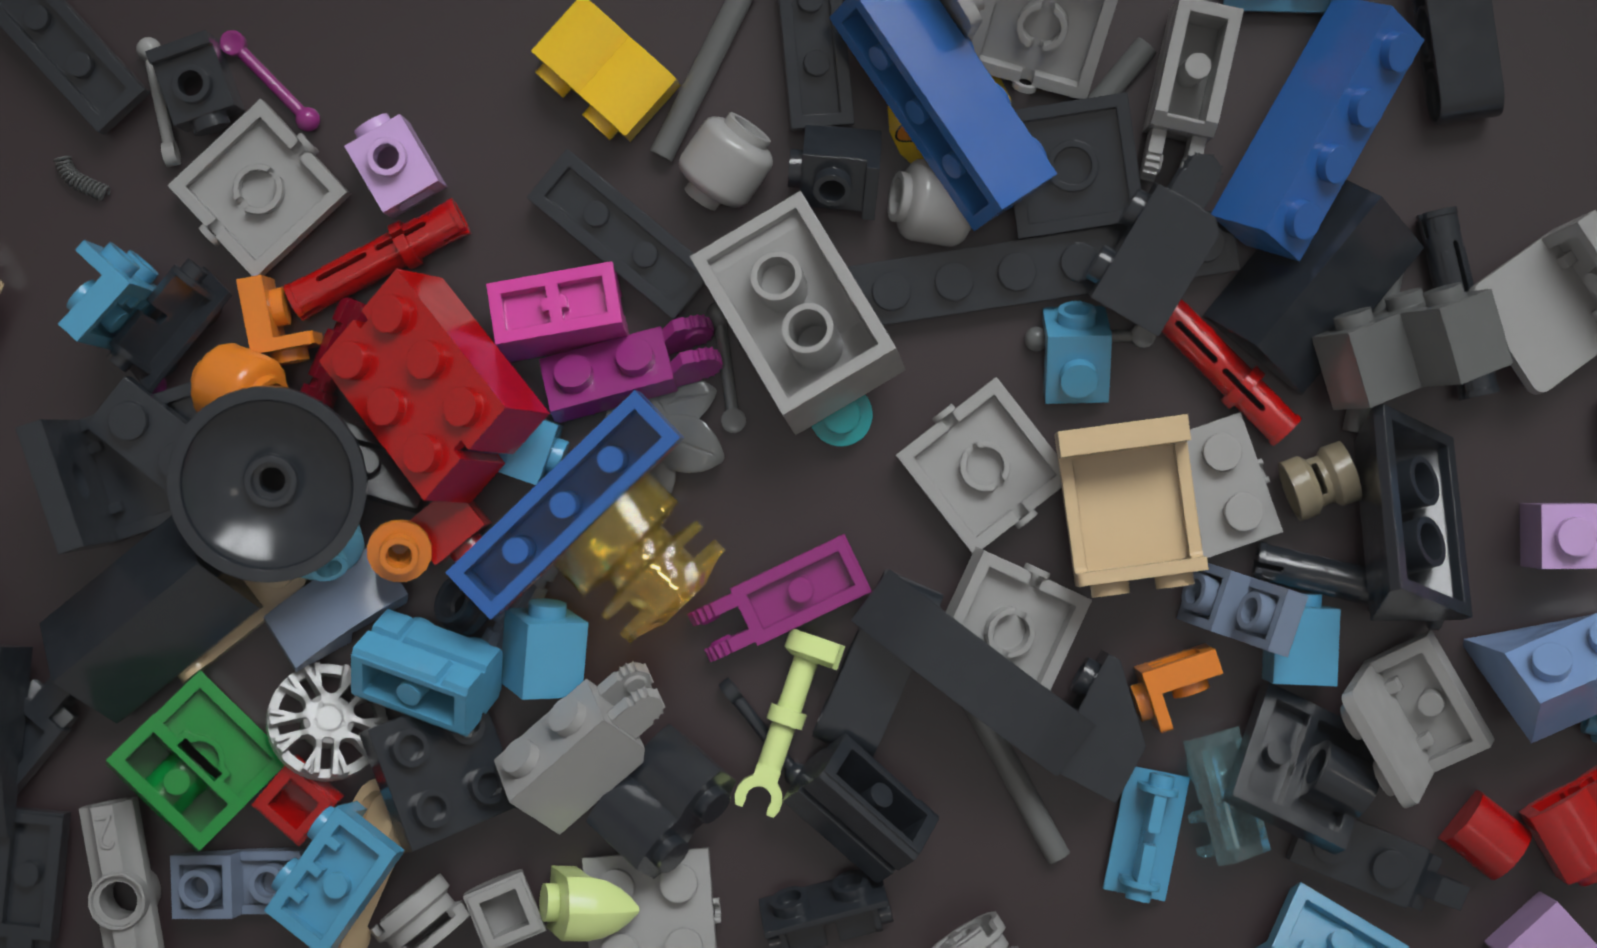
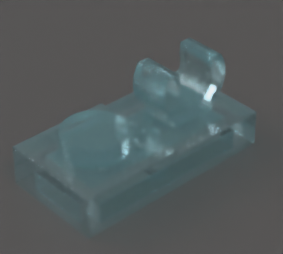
M1239 726L1183 741L1187 755L1188 774L1194 783L1199 804L1202 803L1203 806L1202 809L1190 813L1187 816L1189 824L1207 823L1212 843L1196 848V852L1202 858L1216 856L1218 866L1235 864L1271 850L1264 821L1222 801L1242 742Z

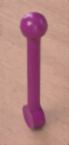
M229 30L223 33L220 38V47L223 52L231 57H238L296 116L295 121L299 129L305 132L317 129L320 124V115L317 110L311 107H304L247 49L248 44L244 35L236 30Z

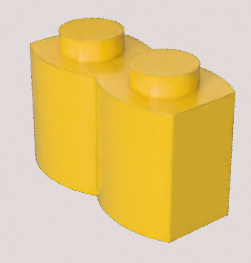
M576 0L531 50L537 59L543 63L535 73L562 98L572 89L590 105L582 116L609 140L619 132L631 142L681 86L678 80L590 0Z

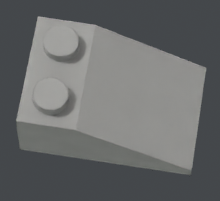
M801 191L690 256L795 435L906 370L896 346Z

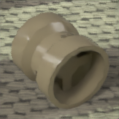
M1341 441L1320 447L1317 455L1311 458L1303 459L1295 456L1278 463V473L1285 496L1299 521L1320 515L1323 507L1329 504L1336 503L1340 506H1345L1362 500L1359 476L1350 454Z

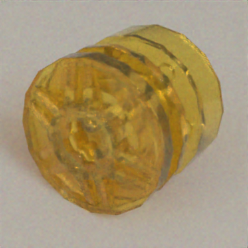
M650 472L636 482L603 513L554 565L583 596L594 591L608 580L617 588L601 615L609 621L630 602L639 613L619 632L630 644L637 637L668 622L708 582L707 579L718 558L726 551L716 539L695 558L684 548L703 528L697 520L686 525L674 535H671L663 527L675 511L679 501Z

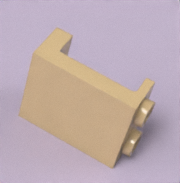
M1188 414L1058 431L1054 434L1075 586H1090L1092 598L1130 593L1129 580L1154 577L1156 589L1195 584L1193 572L1209 570L1207 557H1204L1187 443V441L1191 440Z

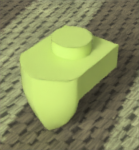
M551 865L550 883H543L540 891L539 911L542 921L547 922V929L561 941H592L605 938L626 926L640 911L639 906L620 887L606 880L590 877L577 866Z

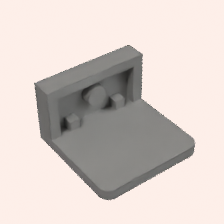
M1596 210L1552 229L1469 289V291L1492 289L1513 361L1511 366L1527 391L1531 394L1538 395L1549 391L1597 355Z
M1431 629L1365 660L1342 694L1343 705H1341L1340 710L1346 728L1356 740L1363 739L1375 760L1373 762V770L1379 785L1387 795H1395L1401 806L1405 809L1419 804L1434 772L1491 748L1495 740Z

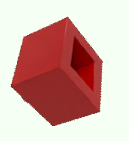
M474 500L470 504L432 501L409 520L418 524L427 533L432 544L431 561L435 566L447 562L450 558L456 563L483 537L481 533L493 524Z

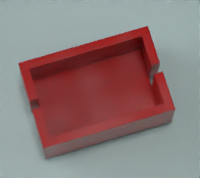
M396 269L361 310L368 320L366 322L353 320L321 357L319 362L424 501L470 504L506 463L499 454L462 451L461 449L466 446L468 450L514 454L550 413L443 278Z

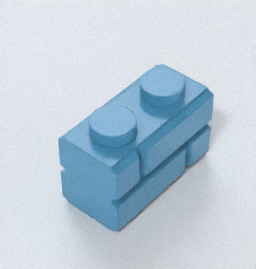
M387 609L373 624L372 631L368 630L353 647L351 654V693L354 696L468 737L481 720L482 713L486 714L499 698L502 687L503 651L491 646L481 638H469L435 626L425 618H412Z

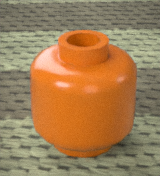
M226 343L216 346L197 363L191 376L190 393L193 407L198 413L215 399L235 390L266 385L288 388L285 372L277 360L238 344Z

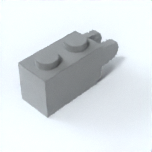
M1176 0L1170 8L1142 132L1148 133L1141 162L1140 179L1154 182L1156 175L1161 170L1163 162L1162 152L1166 138L1186 142L1184 156L1179 167H1183L1184 163L1182 161L1187 160V155H1194V152L1203 154L1205 144L1214 138L1219 124L1244 9L1205 0Z
M634 661L628 664L625 663L623 667H619V671H614L598 686L586 678L566 697L560 699L547 714L522 736L512 741L505 751L494 759L508 801L560 835L595 805L604 794L611 791L644 762L645 748L640 735L654 724L653 721L655 719H659L660 714H663V709L665 708L657 688L652 689L651 684L654 681L646 663L641 664Z

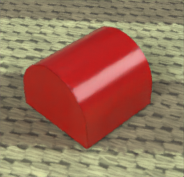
M298 754L295 755L297 759H299L303 763H306V761L303 758H301ZM284 766L252 803V806L297 846H301L309 838L307 833L316 818L329 806L334 808L338 806L345 795L330 782L315 781L302 777Z
M1476 789L1438 839L1490 880H1497L1510 871L1523 856L1531 842L1532 832L1483 792Z

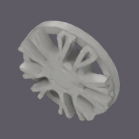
M320 662L308 665L300 671L290 674L279 685L270 700L266 714V732L269 743L278 759L287 768L302 777L315 781H338L356 775L370 764L360 736L352 733L351 730L353 727L367 730L387 722L388 717L384 706L371 701L369 703L375 718L362 719L357 717L354 713L355 706L368 702V700L355 696L348 704L347 701L341 698L351 686V668L349 665L320 664ZM321 676L339 678L338 690L335 693L326 692L322 686ZM307 680L317 697L311 700L300 682ZM288 694L298 700L303 706V711L292 713L279 710L284 696ZM300 723V730L282 735L279 734L278 726ZM305 739L313 746V753L306 763L297 759L288 750L298 740ZM343 742L351 743L363 756L352 764L347 765L339 746ZM322 749H331V769L320 768Z

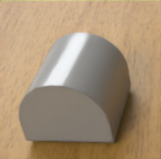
M522 869L490 879L463 894V899L483 948H506L546 931V926L542 921L540 911Z

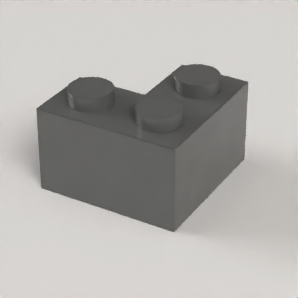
M1461 282L1440 286L1424 293L1422 288H1414L1384 298L1387 309L1372 313L1371 307H1365L1340 314L1333 318L1336 328L1312 337L1333 410L1371 408L1421 387L1460 385L1513 364L1492 289L1464 292Z

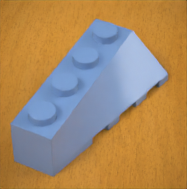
M1597 613L1463 640V647L1531 744L1597 715Z

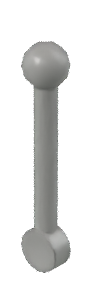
M145 37L136 45V52L138 57L145 61L162 140V157L167 167L181 165V155L178 145L174 140L168 107L153 65L149 64L145 53L147 50L160 46V43L152 37Z

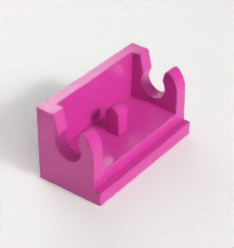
M612 261L486 284L495 345L509 362L559 354L629 335L621 304L622 292Z

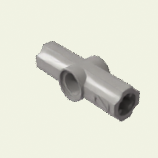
M138 796L107 800L79 808L92 880V888L88 895V908L92 918L100 925L103 947L165 948L157 907L161 898V884L157 875L150 868ZM116 882H124L135 890L137 906L134 911L123 909L116 903L113 896V888Z

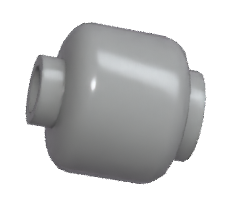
M729 112L726 118L708 117L702 123L679 159V168L689 181L685 187L686 193L696 202L713 211L718 208L720 203L733 208L745 206L772 169L773 157L767 149L771 143L770 138L753 123L733 112Z
M917 159L907 167L905 172L898 171L895 174L888 196V217L890 221L897 223L898 230L904 238L911 241L954 247L965 240L971 230V226L925 159Z

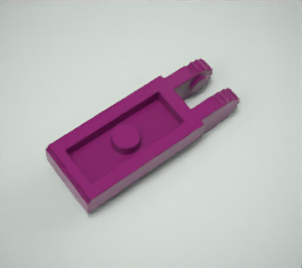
M704 314L690 315L687 318L681 317L671 320L663 329L659 326L539 359L549 409L554 422L562 423L617 408L634 390L640 391L647 399L676 392L679 386L701 381L703 378L708 379L710 376L720 373V369H723L721 354L718 352V349H713V347L681 352L672 361L669 354L691 349L695 345L700 346L703 343L706 344L708 340H712L711 337L714 336L715 332L712 320H710L709 316L705 317Z
M841 534L731 587V593L689 612L687 615L694 627L699 624L706 625L720 618L722 613L737 606L739 607L748 628L733 635H725L711 642L710 646L705 648L704 651L709 661L713 662L754 642L759 646L872 590L845 534Z

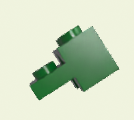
M201 670L139 727L105 763L196 853L285 766L274 753L267 735ZM184 741H187L220 773L216 779L181 746Z

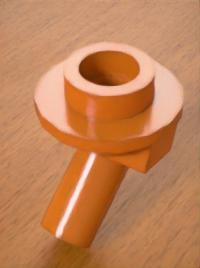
M391 520L381 524L372 532L367 543V559L372 570L381 578L391 582H407L418 578L427 569L432 558V544L427 533L418 524L407 520Z

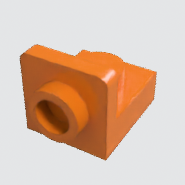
M264 275L236 279L249 349L274 358L281 366L310 360L308 349L320 347L323 334L311 330L285 335L284 325L291 324L292 315L284 287L276 288L275 279Z
M1204 643L1134 666L1139 683L1129 686V690L1140 721L1144 722L1151 719L1153 727L1160 733L1173 730L1163 693L1171 691L1173 698L1176 699L1191 696L1210 688L1208 678L1223 674L1216 649Z

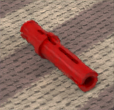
M450 198L425 214L413 218L404 224L401 220H398L388 225L389 232L325 264L320 269L284 285L287 299L297 316L302 321H305L342 298L349 297L378 282L396 269L408 266L413 270L423 264V257L471 234L469 225L454 199Z
M1182 299L1180 300L1161 332L1223 394L1220 401L1228 409L1235 406L1269 440L1268 442L1275 446L1298 425L1302 418L1295 414L1262 380L1265 373L1257 365L1251 369L1210 325ZM1176 321H1181L1217 357V360H1212ZM1227 368L1264 407L1260 408L1223 369Z

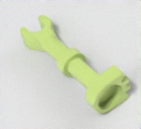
M797 629L789 631L784 645L786 650L791 655H794L778 704L771 703L766 718L772 721L754 773L743 778L735 792V805L743 807L746 795L750 789L757 786L767 789L771 795V801L766 815L773 818L780 811L783 803L782 790L778 780L795 730L803 729L807 715L801 712L817 666L820 664L837 670L845 646Z

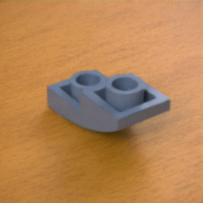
M365 548L361 558L341 577L332 581H311L266 614L264 622L295 672H298L352 642L353 632L379 619L387 609L395 610L406 604L408 593L401 582H391L381 578L372 570L367 559V548Z
M1208 563L1209 570L1193 572L1195 584L1183 587L1182 603L1176 619L1288 658L1308 599L1307 595Z
M308 847L233 849L171 855L172 919H233L242 914H267L264 909L276 893L271 888L273 880L291 859L295 857L300 859Z

